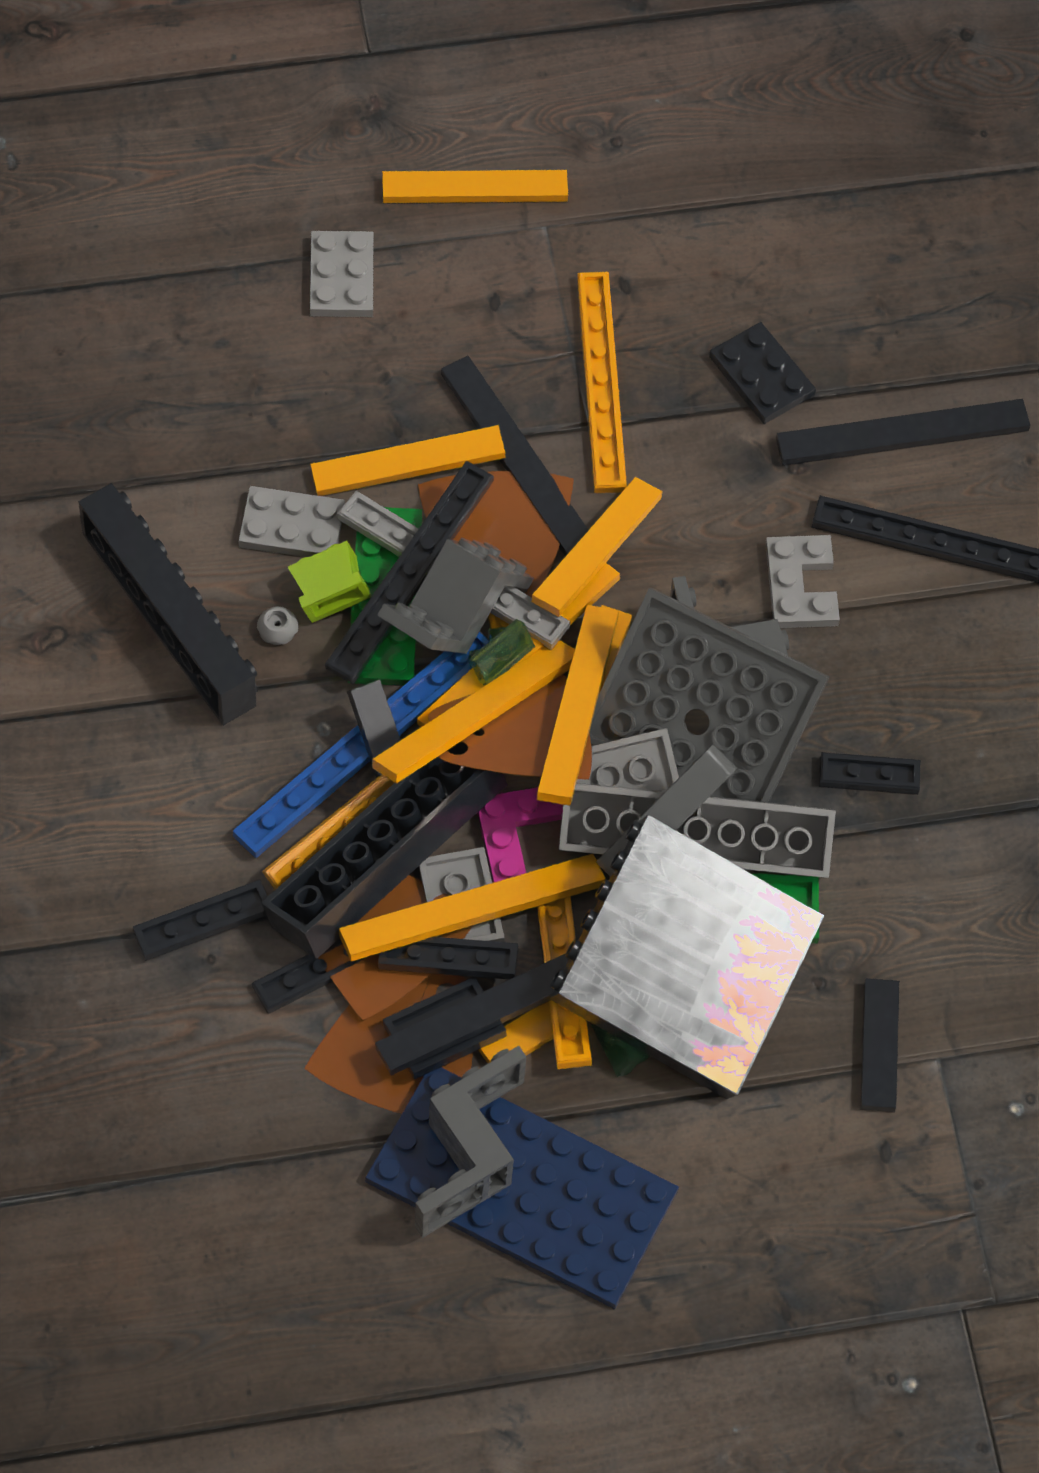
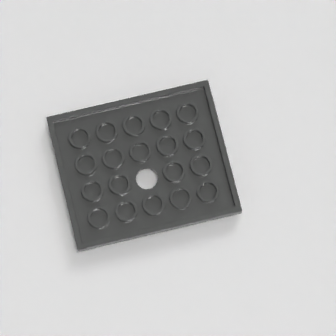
M649 588L599 693L589 731L591 744L597 745L667 728L679 777L714 744L737 769L710 797L769 803L829 680V676L653 588ZM692 709H700L709 717V727L701 735L692 734L687 730L685 716Z

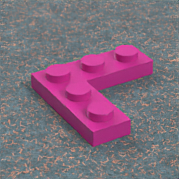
M539 787L497 794L477 812L493 883L526 873L516 827L562 820L563 804L537 800Z

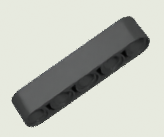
M712 744L636 821L638 822L647 815H650L672 829L677 830L730 777L737 767ZM628 829L596 861L610 877L614 871L610 868L613 858L619 850L624 851L629 841L625 839Z

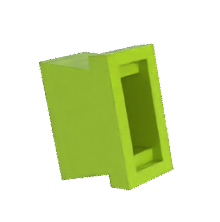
M348 541L331 545L322 552L302 558L297 563L288 566L304 594L298 597L301 607L312 623L372 597L367 584L359 573L357 556Z

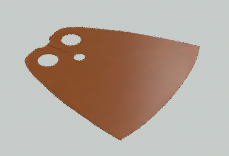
M490 471L488 473L494 476L493 483L453 540L459 541L462 537L471 542L473 540L482 544L487 542L501 550L499 556L507 560L512 558L527 567L526 573L534 577L529 589L525 592L526 595L532 598V594L548 577L560 543L511 471ZM550 474L569 506L574 479ZM456 475L418 484L425 518H427Z
M562 674L480 728L484 730L482 736L471 734L461 742L468 746V750L464 754L454 755L445 751L438 757L446 762L464 767L506 774L542 777L567 678ZM468 696L437 707L430 712L429 722ZM590 733L577 779L589 780L592 767Z
M408 875L358 922L426 903L422 881ZM443 893L435 897L434 900L447 897L450 895ZM473 925L442 934L441 936L444 938L464 939ZM343 944L318 957V959L326 961V972L350 961L349 957L343 952ZM378 953L330 976V978L353 1010L362 1020H365L397 1002L424 981L431 973L381 970L378 967Z
M430 974L397 1002L365 1020H362L349 1004L319 1044L304 1069L324 1083L345 1094L374 1106L402 1114L424 1075L414 1080L408 1068L392 1076L390 1075L375 1048L376 1042L389 1036L383 1026V1019L414 1005V1003L436 995V990L441 984L451 983L455 986L466 981L463 976ZM473 1052L442 1068L462 1077L472 1067Z

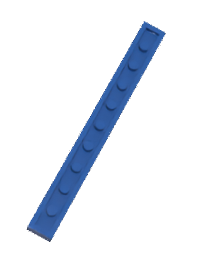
M479 632L467 654L444 651L387 699L399 736L417 722V718L496 646ZM359 726L354 727L233 830V837L255 858L260 856L370 762Z

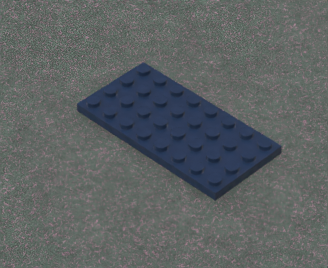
M442 1067L424 1075L365 1177L366 1183L415 1207L418 1197L423 1192L432 1187L439 1189L448 1183V1179L453 1174L460 1171L429 1126V1104L433 1092L445 1084L450 1086L461 1080L460 1076ZM501 1097L479 1109L514 1159L512 1182L510 1186L447 1224L615 1309L677 1195L679 1186Z

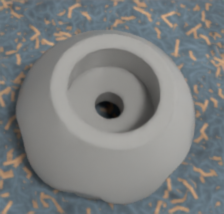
M271 607L260 615L257 629L265 642L272 645H281L293 639L294 635L298 632V622L290 610L284 607Z

